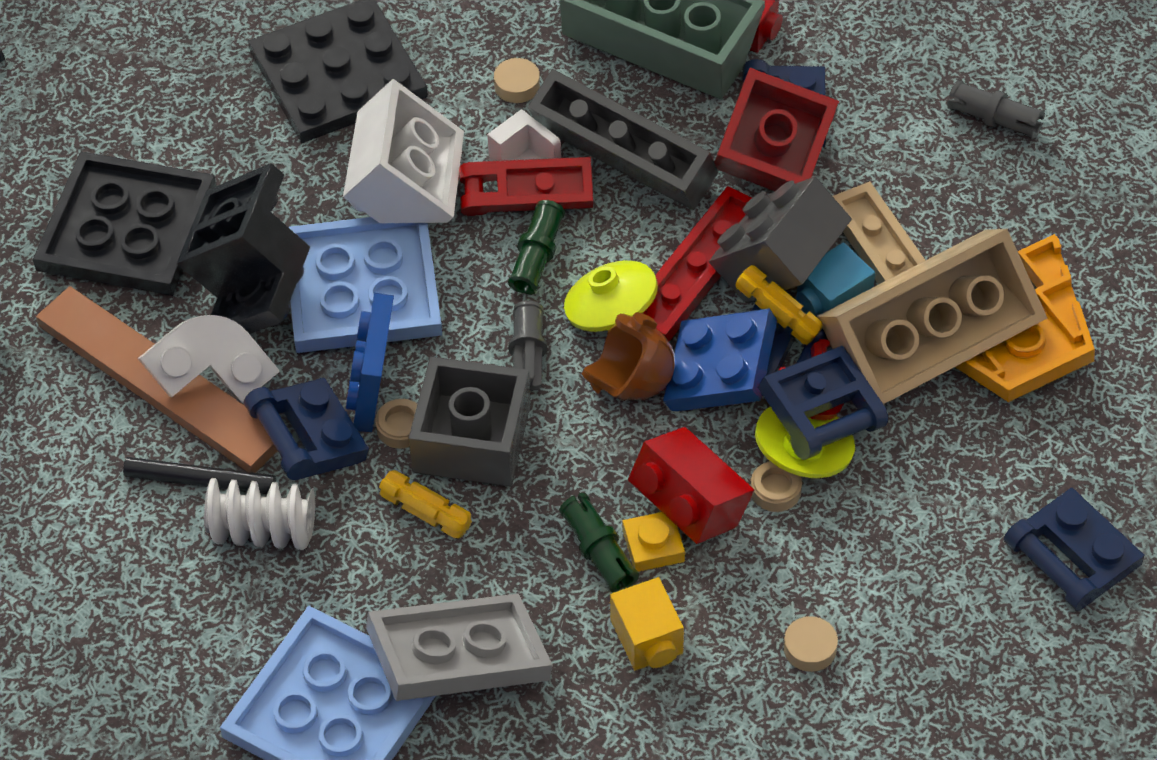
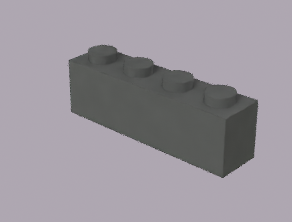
M553 68L528 105L533 118L562 141L693 211L719 173L709 151Z

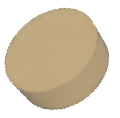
M512 58L503 61L494 72L495 91L501 99L507 102L522 103L531 100L540 88V73L537 66L523 58Z
M395 399L385 403L378 410L375 418L376 430L379 439L384 444L398 449L409 447L408 438L417 403L408 399Z
M771 461L763 463L755 469L751 477V487L755 489L752 498L758 506L772 512L786 511L795 506L801 497L802 478L782 470Z
M812 616L799 618L792 622L786 630L784 639L785 656L794 667L803 671L815 672L825 669L835 659L838 644L837 633L833 626L824 619Z

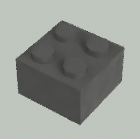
M815 176L796 184L791 180L782 185L776 192L767 195L763 191L750 199L743 208V212L746 215L739 223L731 226L720 236L717 241L720 247L708 262L744 302L749 303L757 299L753 296L750 298L746 297L735 285L738 277L750 265L756 266L767 275L766 281L769 284L774 281L784 290L802 285L852 218Z
M430 356L408 438L412 472L512 487L531 407L529 370Z

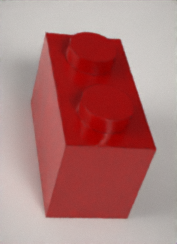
M685 426L645 441L628 477V481L696 544L736 528L755 490Z

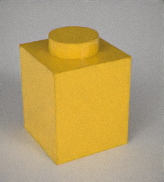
M659 577L610 594V620L634 671L647 666L651 668L663 667L671 663L677 655L683 654L684 627Z

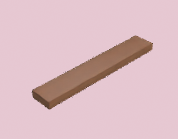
M69 286L36 316L38 326L245 471L256 473L278 452L259 419L252 418L242 403L201 375L194 378L173 397H169L138 360L154 343L73 287Z

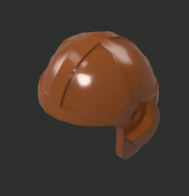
M620 313L615 319L616 325L608 331L600 358L596 362L587 365L582 370V375L590 382L592 389L598 394L603 389L611 396L622 401L648 399L663 391L670 382L675 368V353L667 338L656 328L658 324L651 317L643 313H634L633 316Z

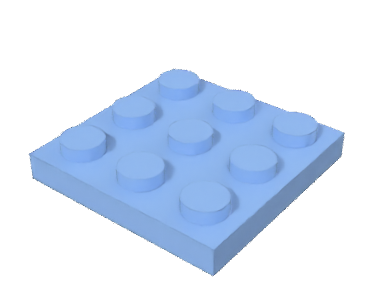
M372 217L289 227L310 246L303 265L304 274L296 284L290 300L296 353L356 346L361 311L371 312L374 292L394 295L387 342L442 336L428 223H379Z
M308 605L222 723L220 731L222 738L264 760H393L436 696L396 701L369 635Z

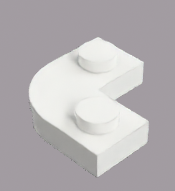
M217 315L193 317L180 323L138 358L169 397H173L207 367H210L237 401L243 403L249 392L262 387L280 372L241 325L231 319Z

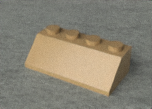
M1008 229L984 230L817 316L823 323L822 328L828 341H830L832 349L844 346L883 404L1047 319Z

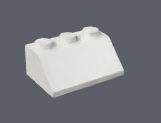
M392 79L357 112L343 198L348 200L357 211L366 213L379 223H448L454 217L464 131L403 85Z

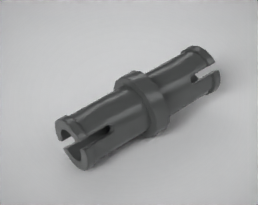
M960 80L954 83L949 96L955 97V99L947 101L948 109L957 110L983 119L984 124L988 127L996 128L997 125L1028 135L1033 139L1036 138L1043 124L1038 119L1043 120L1045 117L1043 109H1036L1010 100L1005 92L997 90L991 93L965 84Z

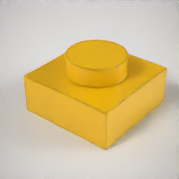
M659 512L622 520V531L632 565L638 572L685 562V550L678 527L665 514Z

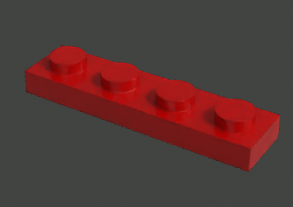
M727 186L656 273L655 277L658 282L657 294L643 314L651 317L658 324L656 328L667 338L668 342L680 329L681 321L688 319L721 277L708 261L720 247L717 243L720 236L731 226L739 223L746 215L743 212V208L752 197Z

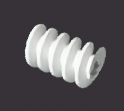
M210 479L205 497L204 525L206 533L210 532L214 543L223 544L230 534L235 545L243 546L251 535L255 546L264 547L271 536L274 546L278 549L285 548L290 538H292L294 547L297 550L307 548L312 537L315 519L314 488L311 489L306 500L301 498L298 484H292L287 498H281L278 483L272 482L267 496L264 497L260 494L257 481H252L246 495H241L237 480H231L226 494L220 493L217 479Z

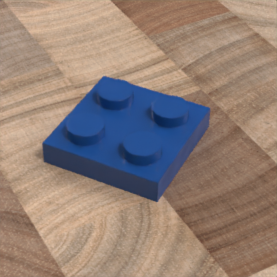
M374 292L371 312L361 311L346 402V409L355 411L353 423L360 432H372L394 295Z
M768 308L681 321L674 351L675 368L672 378L666 386L663 399L668 408L676 412L761 401L762 393L758 386L767 374L777 325V319L772 311Z

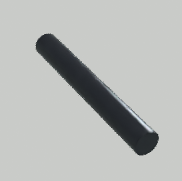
M126 457L123 467L124 477L208 487L210 479L216 478L219 489L226 490L231 480H237L239 490L242 492H247L251 482L257 481L260 494L266 495L272 482L276 483L275 475Z

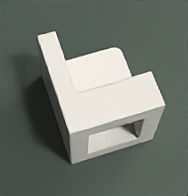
M522 109L487 134L489 161L561 158L560 139Z

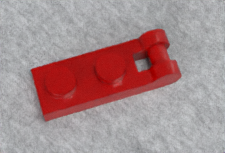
M591 157L467 162L459 166V181L464 184L465 195L460 198L461 213L466 216L485 215L488 212L535 210V206L540 200L556 202L564 209L593 208ZM487 181H497L498 192H484L483 184Z

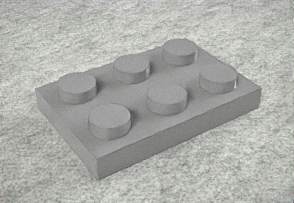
M519 593L368 612L366 629L396 701L550 681L553 664Z

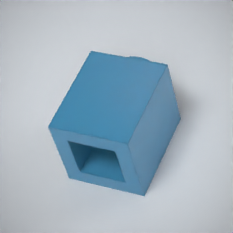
M843 242L828 251L805 282L797 286L796 299L803 305L802 311L805 314L809 311L813 315L823 314L873 288L875 271Z

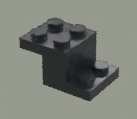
M272 163L206 190L176 263L217 297L211 315L231 319L241 325L249 334L268 327H275L287 317L290 311L289 303L296 284L304 274L303 265L310 246L271 212L278 202L277 193L284 178V174Z

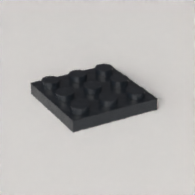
M359 0L248 40L251 55L301 144L355 124L357 112L392 79L396 80L420 99L428 97L426 83L376 0Z
M80 151L33 257L36 271L173 296L183 271L176 263L206 190L216 187L214 174Z

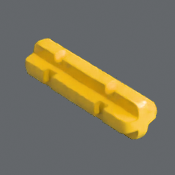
M754 265L746 268L738 277L735 284L736 288L748 298L751 296L757 299L755 304L761 309L769 308L776 317L777 323L783 328L789 326L793 329L791 334L802 344L807 345L812 342L823 327L822 321L810 311L805 314L802 311L803 305L774 281L769 284L766 281L767 275Z
M391 470L382 479L379 488L381 489L380 495L396 505L402 502V509L434 527H437L439 524L442 525L441 531L451 537L460 539L470 528L472 521L469 511L457 504H452L450 507L448 505L450 500L416 481L410 484V478L399 471Z

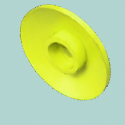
M624 260L602 265L585 274L571 287L564 302L565 314L570 323L578 329L590 332L610 330L616 325L615 319L620 313L633 316L634 313H643L651 305L657 294L658 282L652 269L641 262Z
M771 407L767 408L760 415L756 424L755 438L764 456L777 467L797 476L825 478L836 475L848 467L855 452V440L853 435H850L822 447L818 455L802 460L793 451L791 436ZM836 416L830 420L808 419L813 427L816 428L839 417Z

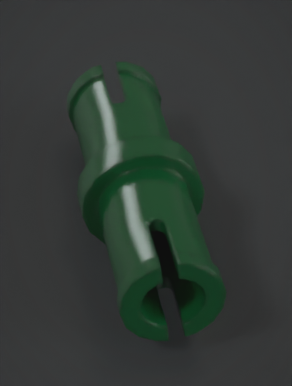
M540 200L536 204L535 213L528 231L523 233L518 241L519 255L507 282L512 290L529 295L535 294L538 290V283L546 262L552 260L555 254L556 245L554 240L560 223L565 216L564 208L558 203L550 200Z
M586 493L578 494L580 504L574 495L568 498L560 506L559 513L565 518L580 541L579 551L586 560L593 561L606 581L610 592L614 593L621 590L618 583L624 589L633 586L639 578V573L619 546V535L612 526L605 525Z

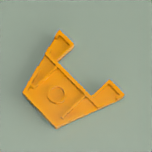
M1055 234L1018 251L1030 280L1037 287L1035 291L1047 319L955 367L1007 402L1013 401L1094 362L1095 348L1080 302L1076 300L1071 285L1072 278L1061 254L1059 238Z

